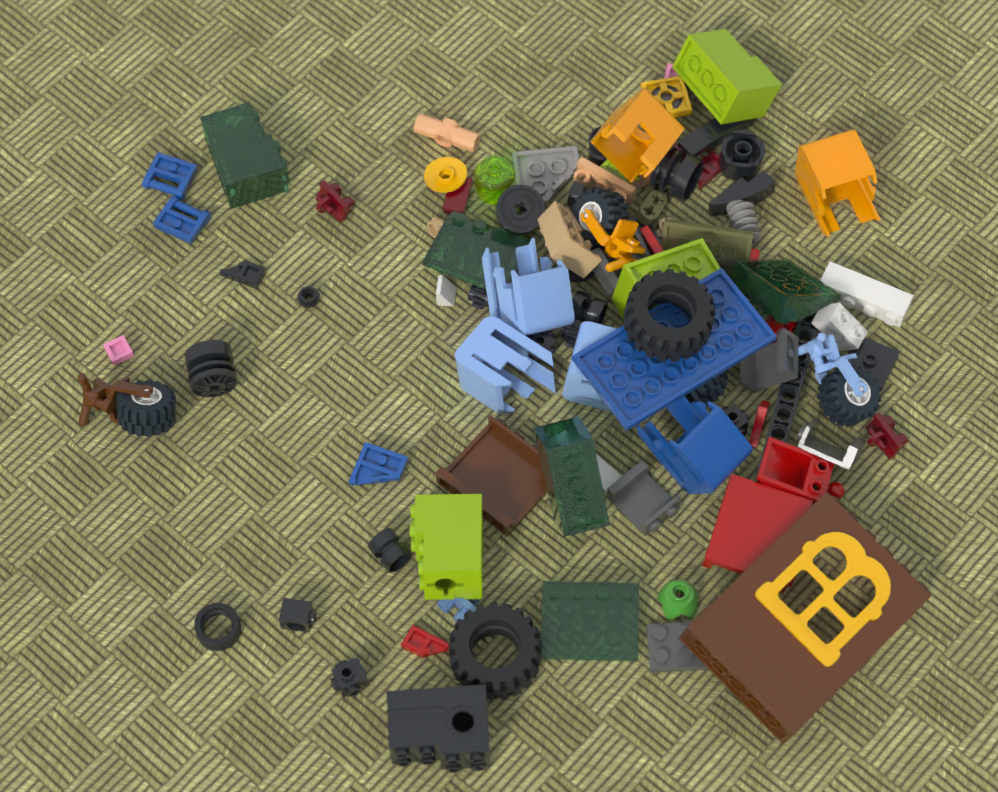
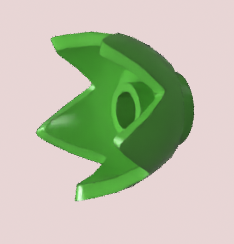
M675 579L666 583L660 589L657 600L662 603L667 620H672L680 614L694 618L699 599L696 588L690 582L682 579ZM681 592L684 596L678 598L675 594Z

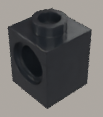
M283 598L279 615L281 629L309 633L311 625H315L317 611L313 609L311 601Z

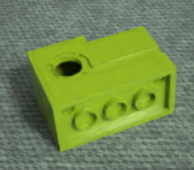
M726 29L689 34L672 66L674 71L720 124L764 117L782 86V83L757 56L751 57Z
M703 238L623 265L611 298L621 317L623 318L628 295L632 291L633 285L637 281H641V277L646 274L652 276L653 271L661 270V272H666V269H674L676 273L683 271L687 273V276H694L701 280L720 269L719 264ZM656 304V305L652 306L651 308L648 309V311H649L650 309L654 308L655 306L659 305V304Z
M482 494L415 495V504L410 506V516L412 519V523H410V537H414L411 538V552H416L419 588L424 590L425 600L483 599Z

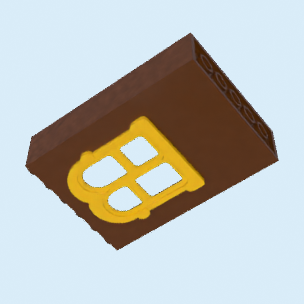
M826 492L684 630L678 639L784 744L818 712L932 595L922 582L917 581L910 575L911 572L905 565L899 564L893 558V554L888 548L882 547L876 541L871 531L864 529L858 523V519L841 506L840 501L835 496L829 495ZM826 547L838 548L843 552L847 561L843 573L833 581L829 580L812 561ZM806 570L823 587V592L800 615H796L778 597V592L799 571ZM854 576H865L875 585V597L857 617L852 618L834 601L833 596ZM822 607L828 608L844 625L843 631L829 644L823 643L807 626L808 620Z

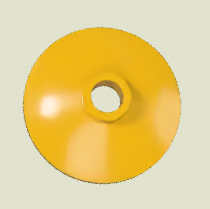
M453 157L438 158L432 161L424 171L426 185L433 191L441 193L457 190L467 179L466 166L462 161Z

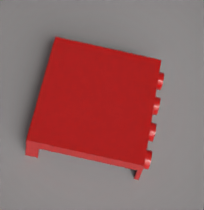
M731 474L702 566L711 569L712 565H716L742 574L812 506L813 501ZM795 576L781 589L780 593H784L787 587H792Z

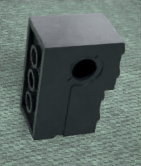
M486 685L387 691L388 741L392 764L409 766L411 763L421 762L424 765L435 764L436 761H440L441 769L450 773L460 772L461 769L469 768L473 771H483L486 767H491Z

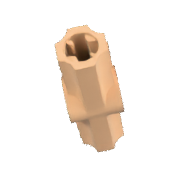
M420 114L415 120L414 132L433 138L437 144L443 147L453 145L474 152L479 145V133L461 128L452 119L445 118L441 121Z

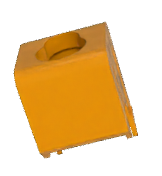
M644 87L611 114L590 142L632 183L638 174L646 178L656 168L685 128ZM638 124H639L646 132H644V131H642L641 129H639V128L637 127Z
M854 129L799 146L795 167L796 178L825 236H831L830 233L841 230L829 204L842 200H849L860 223L874 219L877 221L881 220L872 203L876 188L875 186L872 187L868 176H870L873 183H877L875 168Z

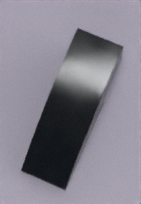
M764 170L748 183L741 177L709 202L708 214L711 217L728 214L726 207L735 200H743L755 205L774 193L776 181Z

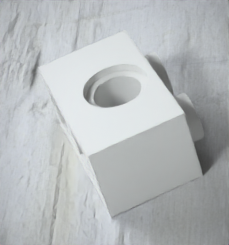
M840 302L821 305L811 322L821 333H825L826 336L833 334L839 351L858 349L868 332Z

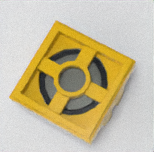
M680 76L640 83V88L645 87L676 119L681 116L692 115V107L686 86Z

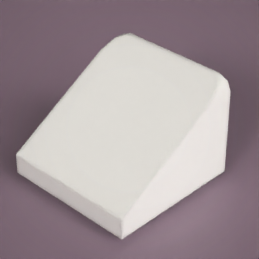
M439 275L436 289L437 304L440 306H454L456 287L446 277Z

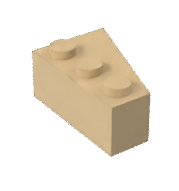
M554 201L537 219L540 225V232L545 239L544 243L550 252L549 257L554 263L557 264V260H561L566 268L585 278L602 261L599 255H595L590 250L592 247L590 240L585 241L581 236L583 229L572 212L558 202Z

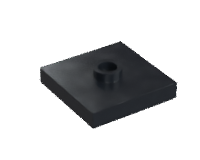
M865 337L858 349L849 351L848 355L854 353L857 355V358L849 363L857 364V367H865L866 372L870 371L872 378H876L878 381L876 383L877 387H880L882 391L900 351Z

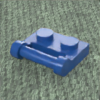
M158 152L143 179L142 187L146 189L153 188L184 200L187 190L198 171V167L196 164ZM155 176L161 177L180 185L179 187L156 181L154 178Z
M171 196L153 222L154 228L192 245L205 224L209 223L212 213L207 210L201 211L181 202L180 198ZM178 209L198 219L193 220L173 210Z

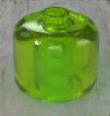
M500 156L485 158L478 163L474 171L475 192L484 203L497 205L498 198L503 191L516 185L515 169L506 158Z

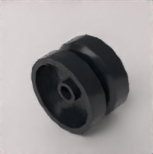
M522 184L514 185L504 190L498 198L496 206V216L499 224L507 232L515 235L529 234L539 226L537 219L545 212L544 200L539 192L531 186ZM519 206L524 208V213L522 212L521 215L517 214L516 208Z

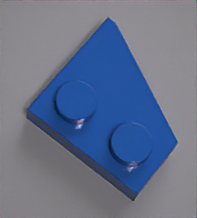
M365 442L348 483L356 486L400 481L409 458Z

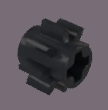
M479 281L478 285L473 284L470 288L468 300L473 301L472 307L484 310L485 306L489 307L486 284Z
M575 319L572 324L564 326L561 338L565 339V346L574 349L581 321Z

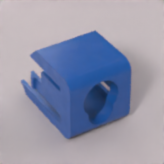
M684 396L666 407L685 430L675 442L673 440L668 442L651 421L643 428L639 425L637 426L638 436L684 491L689 494H712L753 452V448L720 407L708 401L706 404L712 410L709 413L704 403L695 401L690 404Z

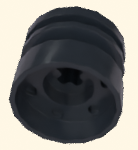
M671 146L652 171L649 186L655 190L659 188V191L665 193L670 188V196L684 203L690 198L699 182L704 162L692 155H688L683 160V151H676L675 147Z
M207 340L196 343L186 350L184 357L187 371L189 372L190 389L193 394L200 397H217L229 393L236 388L238 380L235 366L233 365L234 359L230 344L221 340Z

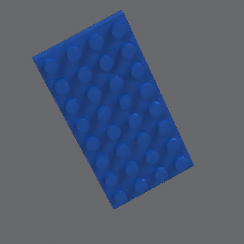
M722 268L698 281L700 285L703 283L708 288L707 294L710 293L712 295L716 314L707 343L703 345L697 354L693 353L691 358L684 360L683 357H680L678 362H671V359H666L665 362L658 361L659 358L655 356L651 359L645 356V351L639 352L635 348V342L631 343L627 338L628 332L624 330V326L572 356V361L626 431L776 341V334ZM661 303L649 310L651 317L664 327L680 328L690 323L687 314L673 304Z

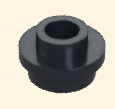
M306 286L299 291L297 299L302 307L312 308L319 303L320 295L315 288Z

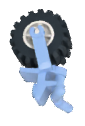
M819 333L812 341L798 347V356L809 353L811 361H814L815 378L820 384L817 389L820 392L817 394V399L821 403L818 405L820 409L823 408L824 416L830 417L829 421L832 423L837 422V425L841 427L844 425L851 427L875 414V411L880 407L878 403L881 402V396L879 395L881 389L877 387L876 383L878 381L876 378H872L870 371L866 372L865 367H857V364L849 363L857 358L856 353L840 357L838 345L833 334L826 336L825 333ZM834 367H838V369L827 374V371L831 370Z

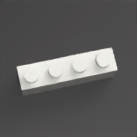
M831 261L818 285V288L825 292L826 299L840 302L847 308H854L869 317H876L888 325H895L897 327H901L914 296Z

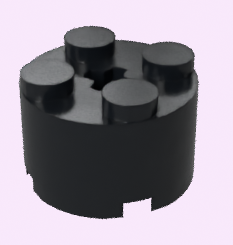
M737 130L732 132L727 138L725 137L722 141L718 160L722 175L727 179L736 181L741 177L745 181H750L757 176L761 170L765 154L763 141H760L756 134L747 130Z

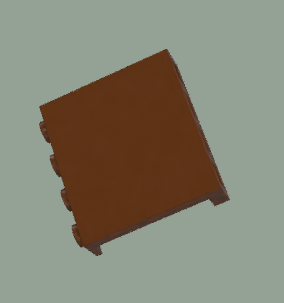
M491 415L488 417V425L446 469L441 466L436 472L437 483L451 494H482L483 519L507 537L562 478V468L555 459L547 458L536 445L531 446L520 433L511 431L503 420L495 419Z

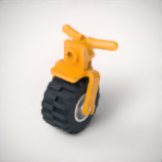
M591 188L588 191H583L581 196L575 199L576 204L572 205V214L583 229L581 232L585 241L590 240L592 245L605 246V254L616 259V261L605 266L607 272H612L623 268L625 264L637 261V259L632 257V254H644L646 249L639 245L640 242L633 238L639 223L628 220V217L631 216L627 210L629 208L628 203H624L625 198L619 196L620 193Z

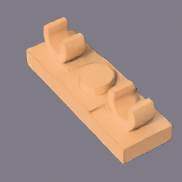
M583 157L577 161V171L574 173V180L583 177L585 178L583 182L588 185L592 182L595 186L605 188V190L620 193L619 196L625 198L624 203L627 202L632 205L636 200V187Z

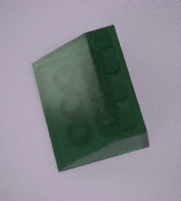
M453 211L444 221L422 265L486 290L482 263L485 249L489 248V253L498 252L500 267H504L505 281L508 284L512 283V270H515L519 276L516 248L529 245L530 240L509 233L502 228H496L483 221L465 216L463 213Z
M789 259L734 261L730 279L751 304L760 307L762 312L774 317L778 323L788 324L789 322L800 321L839 300L841 297L840 293Z
M543 581L542 659L638 662L639 583Z

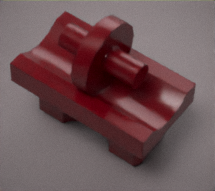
M325 180L320 182V190L316 195V201L318 202L316 210L321 214L325 212L332 214L340 223L345 221L347 213L353 210L355 201L350 196L342 198V189L337 183L329 185Z
M879 412L874 414L873 420L866 426L867 433L870 435L867 444L870 447L878 446L890 460L895 458L897 453L905 447L908 439L904 433L895 434L893 431L895 421L891 416L883 417Z

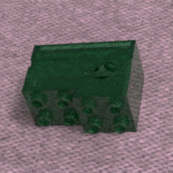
M250 102L200 117L205 141L230 210L288 192L287 183L290 182L285 158L281 156L278 140H273L271 133H265L264 127L259 122L257 109H252Z
M580 417L534 427L552 514L563 536L567 537L610 526L594 441Z

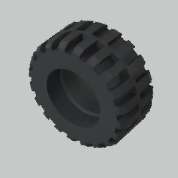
M666 269V272H661V270L653 271L652 276L646 274L641 277V281H637L633 285L632 291L629 292L623 315L624 330L628 332L627 338L631 343L635 342V348L639 352L645 351V356L651 359L655 356L659 358L658 361L665 362L666 359H671V362H678L680 357L686 360L691 358L693 353L697 354L709 339L716 314V307L713 305L714 299L710 293L707 294L708 288L703 283L701 285L698 283V278L694 276L689 277L686 275V272L680 271V273H676L674 269ZM656 304H673L687 314L690 323L680 328L664 327L651 317L648 309Z
M490 602L489 607H484L483 604L476 606V611L468 610L464 613V620H457L455 630L451 631L449 637V658L454 677L457 681H461L462 686L486 685L487 700H494V696H500L501 700L508 699V694L513 693L516 696L521 693L522 687L527 689L532 684V678H536L539 672L542 652L540 633L538 628L534 626V621L530 616L524 617V611L516 608L515 611L512 610L510 604L504 603L503 607L497 606V602ZM502 635L515 642L518 646V655L506 666L490 668L478 663L473 657L472 650L476 643L484 637Z

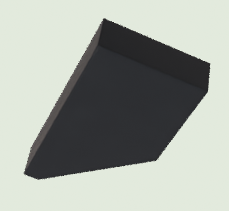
M243 261L229 269H221L220 276L258 289L267 270L263 266Z

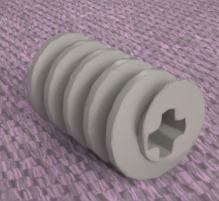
M743 200L732 201L726 207L730 225L734 229L753 231V247L762 239V235L759 233L760 227L757 225L758 219L755 218L757 214L754 211V204Z

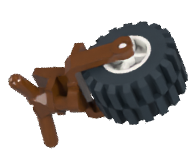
M84 373L78 375L77 379L84 396L79 417V424L81 426L87 425L91 407H94L97 411L101 409L103 412L110 414L112 422L119 424L129 434H136L139 437L159 436L161 433L168 432L169 428L174 426L176 420V396L168 385L161 384L158 381L153 382L152 380H140L136 383H130V378L125 376L121 380L114 381L112 385L99 378H95L92 388Z

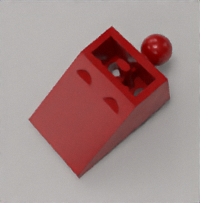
M772 437L768 438L756 478L764 485L812 500V505L826 492L829 495L835 496L838 500L845 494V488L841 483L832 482L829 484L834 463Z

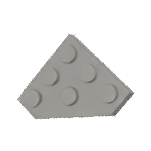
M577 146L512 152L516 185L531 186L538 191L544 200L545 206L577 171V161L579 160ZM519 206V212L524 211V208Z

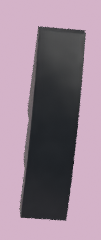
M714 118L678 141V147L687 156L697 157L704 151L709 153L719 144H722L723 139L730 136L732 132L745 130L755 123V119L720 124Z

